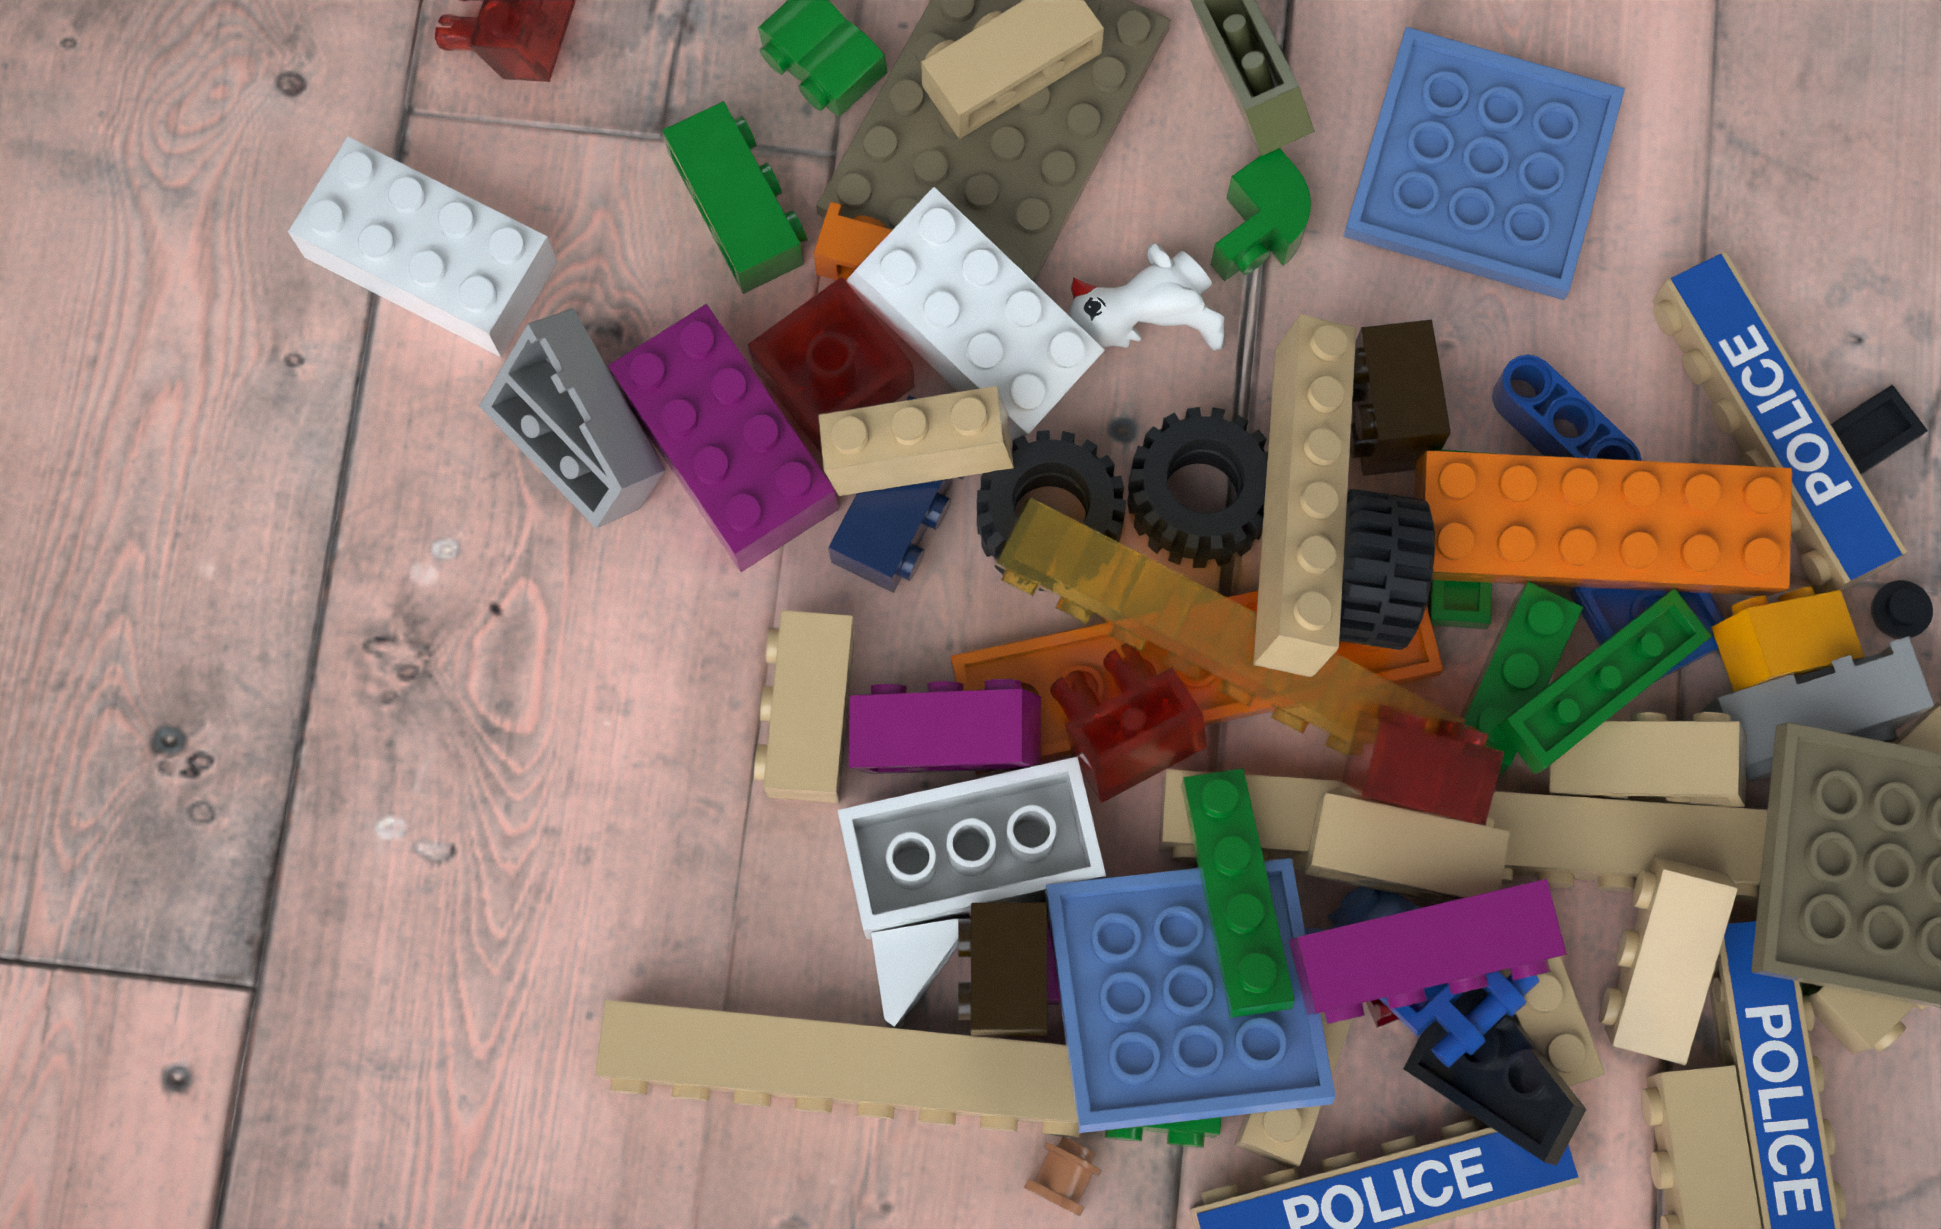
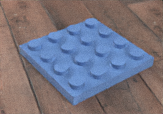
M1406 27L1343 237L1565 300L1571 287L1625 88Z
M1292 858L1264 861L1295 998L1293 1008L1234 1018L1229 1017L1198 868L1046 885L1045 896L1079 1133L1333 1104L1336 1095L1321 1014L1307 1015L1289 944L1290 939L1306 935Z

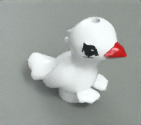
M1157 243L1151 244L1147 252L1151 266L1139 272L1126 285L1116 288L1098 287L1073 277L1071 292L1074 300L1070 307L1069 316L1101 347L1119 346L1128 348L1130 340L1140 341L1142 338L1139 332L1133 328L1138 322L1160 326L1187 325L1199 330L1213 351L1221 350L1225 345L1224 317L1206 306L1201 296L1212 285V282L1201 266L1184 251H1180L1170 259L1168 254Z

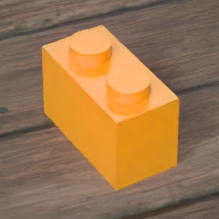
M1812 586L1803 587L1779 596L1777 598L1778 602L1768 603L1766 595L1752 597L1732 605L1733 616L1711 627L1734 692L1786 675L1794 674V677L1832 667L1833 660L1851 655L1852 660L1865 657L1841 590L1815 595Z

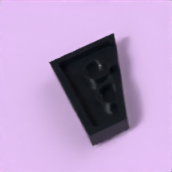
M1483 988L1467 991L1452 1005L1466 1017L1488 994ZM1505 1014L1483 1035L1486 1042L1472 1055L1465 1052L1449 1068L1431 1050L1448 1034L1435 1020L1420 1035L1403 1069L1544 1163L1557 1166L1586 1108L1513 1016Z

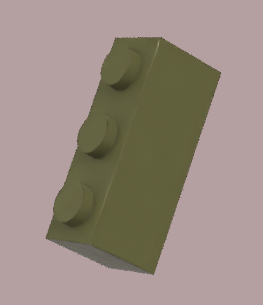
M1191 0L1207 45L1261 156L1315 132L1300 87L1256 0Z

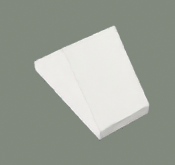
M959 919L871 933L884 1019L889 1028L899 1029L958 948Z

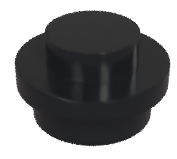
M1897 580L1887 583L1876 592L1871 603V615L1877 628L1885 635L1895 639L1909 636L1911 639L1924 632L1930 625L1933 617V605L1928 594L1919 585L1910 581Z

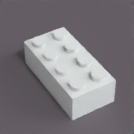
M348 136L288 231L304 258L499 357L503 355L558 263L546 235Z
M935 187L923 197L844 283L958 392L997 386L1008 414L1011 442L1022 435L1027 436L1105 351Z
M1078 757L837 810L866 940L872 938V932L971 916V903H1032L1046 899L1045 891L1048 884L1103 879L1106 877Z

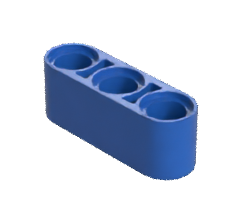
M1528 354L1517 356L1509 361L1493 388L1492 400L1494 407L1542 455L1642 461L1640 451L1636 445L1546 361L1538 356ZM1522 380L1529 383L1535 390L1536 396L1531 398L1519 396L1511 388L1510 382ZM1559 419L1569 421L1577 429L1578 437L1567 438L1560 435L1554 428L1553 421Z

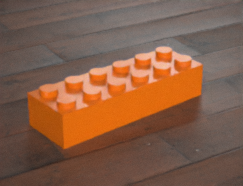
M1426 451L1416 461L1414 498L1424 499L1428 502L1435 528V555L1432 580L1526 584L1529 581L1535 585L1650 591H1671L1675 588L1677 592L1771 596L1790 588L1792 468Z

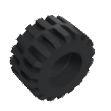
M1200 407L1188 408L1185 419L1179 420L1176 413L1163 418L1162 428L1158 430L1153 426L1145 434L1143 446L1137 447L1133 457L1127 489L1129 490L1127 500L1129 514H1134L1135 516L1133 526L1139 536L1145 533L1148 535L1149 541L1147 546L1152 551L1158 554L1164 548L1170 552L1168 561L1180 565L1182 557L1193 559L1192 568H1205L1207 561L1211 559L1216 560L1217 566L1228 564L1234 553L1237 552L1242 557L1251 550L1254 540H1260L1262 536L1268 451L1265 452L1264 446L1267 438L1259 429L1251 435L1246 432L1249 421L1240 415L1236 416L1234 422L1223 419L1224 409L1213 407L1209 417L1201 416ZM1191 464L1210 465L1228 476L1235 487L1237 497L1232 505L1219 512H1194L1185 508L1174 498L1168 486V479L1175 471Z
M1050 430L1037 431L1036 441L1028 443L1025 435H1022L1012 441L1014 468L983 473L981 476V488L977 490L978 534H981V546L987 557L991 555L994 557L995 568L1003 576L1008 571L1015 574L1014 583L1025 588L1029 580L1039 582V591L1049 592L1052 590V583H1062L1064 590L1076 587L1077 579L1082 576L1089 581L1098 575L1099 566L1102 563L1105 565L1109 563L1114 556L1115 546L1120 541L1126 510V500H1123L1125 487L1121 476H1114L1115 464L1108 455L1101 459L1096 456L1098 447L1096 444L1086 439L1082 447L1074 444V433L1062 431L1061 440H1050ZM1040 487L1062 488L1072 493L1081 502L1086 512L1085 520L1074 531L1063 536L1045 537L1037 535L1024 527L1017 518L1015 507L1019 500L1028 492Z
M1350 489L1347 492L1339 641L1403 650L1409 645L1416 634L1429 596L1435 555L1434 521L1430 506L1424 499L1358 489Z

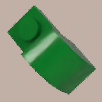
M1278 148L1263 156L1260 155L1231 176L1226 199L1245 222L1215 243L1210 265L1224 282L1238 271H1241L1243 275H1247L1257 269L1269 257V250L1284 266L1292 259L1301 244L1311 210L1310 192L1301 172L1286 154Z

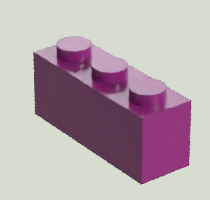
M986 680L984 690L964 691V684L960 682L927 683V692L907 693L906 685L875 684L871 685V695H850L849 768L869 774L1020 770L1041 765V696L1022 689L1021 681Z

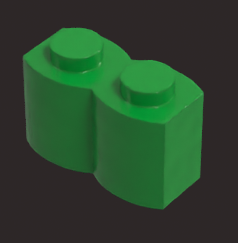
M787 0L758 27L763 45L759 50L764 60L778 74L783 75L788 71L800 80L801 83L798 85L800 92L819 111L826 107L840 117L888 73L883 52L864 32L846 20L829 0Z

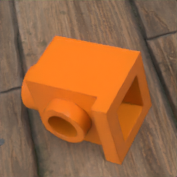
M830 202L813 253L816 275L845 283L892 230L886 228L885 224L869 216L858 215L854 219L844 217L842 205Z

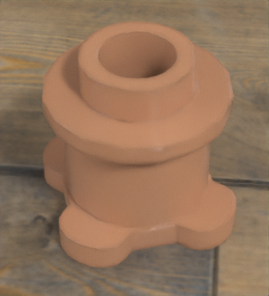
M1063 1136L1058 1147L1048 1142L1045 1143L1043 1148L1048 1150L1044 1162L1035 1180L1028 1179L1024 1188L1075 1215L1081 1216L1085 1207L1079 1205V1202L1093 1174L1100 1176L1102 1170L1091 1164L1096 1155L1095 1152Z

